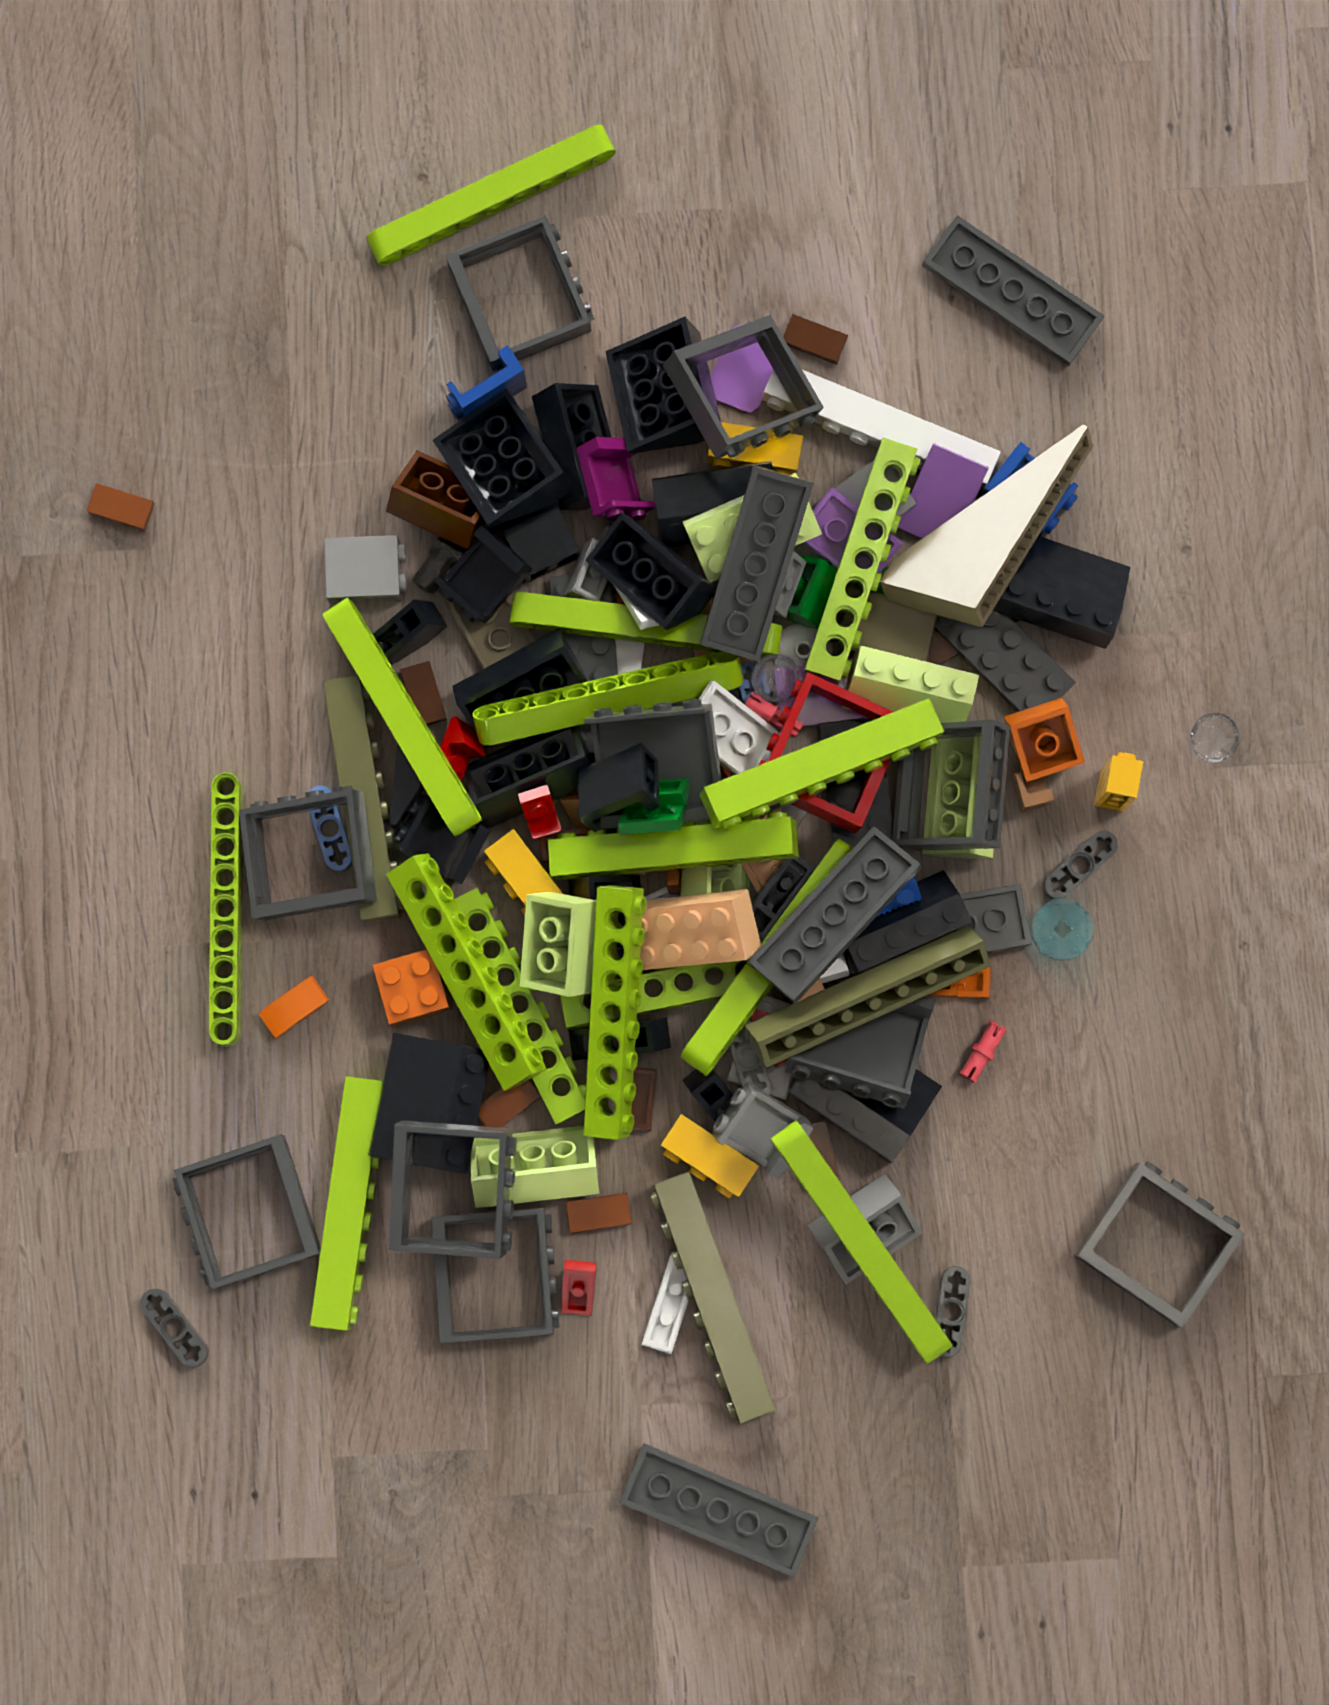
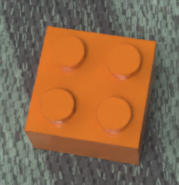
M1062 698L1003 717L1005 724L1010 726L1009 738L1019 771L1026 782L1085 763L1069 706Z
M427 949L373 965L387 1020L391 1027L451 1011L443 978Z

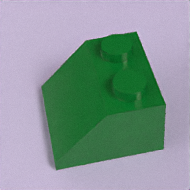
M799 555L806 561V565L791 605L788 608L787 616L784 619L805 627L818 629L837 569L824 559Z

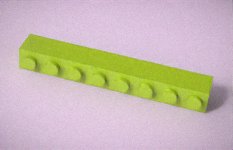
M928 698L708 785L702 789L699 796L714 829L720 826H724V829H729L742 822L741 818L752 814L753 818L768 813L770 811L769 807L780 803L783 807L794 803L799 799L798 795L808 792L809 795L817 794L827 788L826 784L835 780L838 784L847 782L855 777V772L864 769L866 773L872 772L882 767V762L890 758L893 759V762L902 760L910 755V750L920 747L921 751L927 750L938 744L937 740L944 733V729Z
M777 812L768 814L769 818L767 819L753 818L752 815L741 818L742 822L729 829H724V826L714 829L711 820H707L708 824L696 825L694 821L683 822L681 829L676 831L620 834L618 828L617 833L606 834L605 830L595 833L591 830L587 832V836L576 837L575 833H561L557 835L558 839L548 840L550 877L556 880H567L588 876H610L799 858L797 823L791 816L787 817V813Z
M345 1076L310 1326L350 1331L351 1325H357L359 1306H354L356 1293L361 1294L363 1287V1275H359L360 1262L366 1261L368 1244L363 1243L364 1232L370 1231L372 1213L367 1211L369 1200H374L377 1185L376 1181H372L373 1169H378L380 1164L379 1157L368 1155L383 1081Z

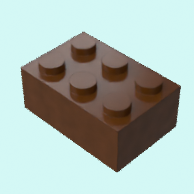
M416 450L392 485L386 512L469 549L476 538L473 534L481 525L485 524V520L450 466Z

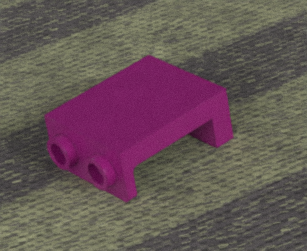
M595 437L577 447L593 517H606L607 520L612 521L616 520L621 512L638 521L646 517L645 513L655 509L654 502L641 501L630 458L637 453L629 454L627 452L624 438Z

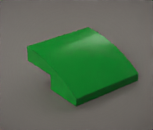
M689 778L659 780L660 807L648 811L639 801L625 807L618 822L620 834L680 830L687 808Z

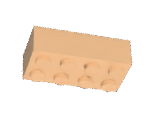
M748 889L646 900V911L642 916L645 939L640 951L643 970L742 961L754 955L761 947Z

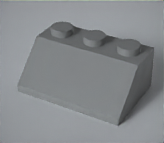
M883 1174L850 1196L890 1255L923 1234L903 1196L886 1174ZM823 1215L807 1225L845 1285L863 1274Z

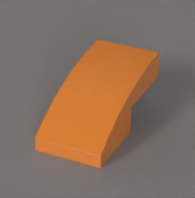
M991 967L927 996L990 999Z
M312 975L276 999L258 1014L276 1039L284 1035L303 1019L310 1017L330 1000Z

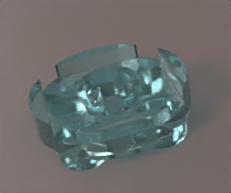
M1059 898L1049 901L1037 911L1032 920L1031 935L1034 944L1041 954L1054 960L1066 961L1076 958L1086 950L1093 939L1094 924L1091 915L1079 903L1071 899ZM1059 921H1064L1065 926L1071 928V932L1066 933L1065 938H1060L1059 933L1054 932V927L1059 926Z

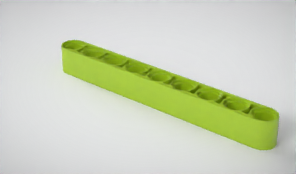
M602 124L594 125L375 229L366 236V241L378 265L387 266L606 162L616 154V150Z
M528 592L513 593L509 624L516 627L554 631L559 628L561 633L713 652L720 651L700 645L708 615L699 614L669 630H665L660 625L640 630L624 604ZM771 623L761 658L779 657L782 635L781 625Z
M347 597L322 613L326 623L449 830L457 837L482 821V817L352 600Z
M716 651L484 705L473 712L478 740L483 745H495L585 724L584 719L593 715V710L601 708H612L613 713L623 712V707L641 705L642 710L653 708V704L676 703L701 696L710 681H716L724 689L732 690L744 683L741 660L738 655Z
M228 772L215 776L211 786L209 1035L215 1043L223 1047H231L240 1039L242 994L243 840L239 810L243 809V786L236 776ZM227 781L234 782V791L229 795H222L220 792L222 784ZM227 811L234 812L235 817L231 824L226 826L220 824V817L223 813ZM228 841L233 842V852L230 855L222 856L220 854L221 845ZM225 872H232L234 875L233 882L229 886H221L219 882L220 876ZM225 902H232L234 907L232 914L227 917H221L219 914L220 906ZM226 932L232 933V944L226 948L220 947V936ZM224 963H231L233 966L231 976L224 979L220 978L218 973L220 966ZM226 993L231 994L233 999L231 1006L227 1009H220L218 1005L220 996ZM224 1024H230L232 1035L227 1040H220L218 1029Z
M840 838L833 844L762 941L761 946L853 849L852 846ZM747 962L688 1042L680 1058L707 1076L772 989L773 985Z
M797 1120L770 1138L927 1365L952 1348L953 1345Z

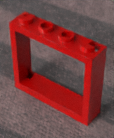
M807 672L802 681L796 680L789 695L794 697L790 707L785 706L778 719V723L782 724L779 734L773 732L766 747V750L770 751L767 761L761 760L759 765L781 757L809 691L873 720L893 713V711ZM891 758L883 761L882 767L868 773L852 812L814 795H809L807 792L798 795L799 799L791 803V805L856 834L862 828Z

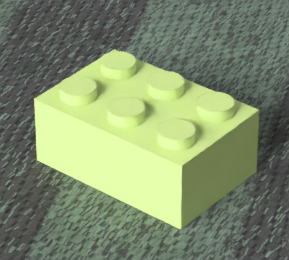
M554 892L527 894L520 987L567 997L592 992L597 900Z

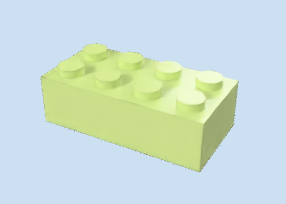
M796 473L789 475V476H792V477L799 478V477L796 475ZM744 495L683 521L707 580L710 583L720 578ZM809 501L795 546L822 534Z

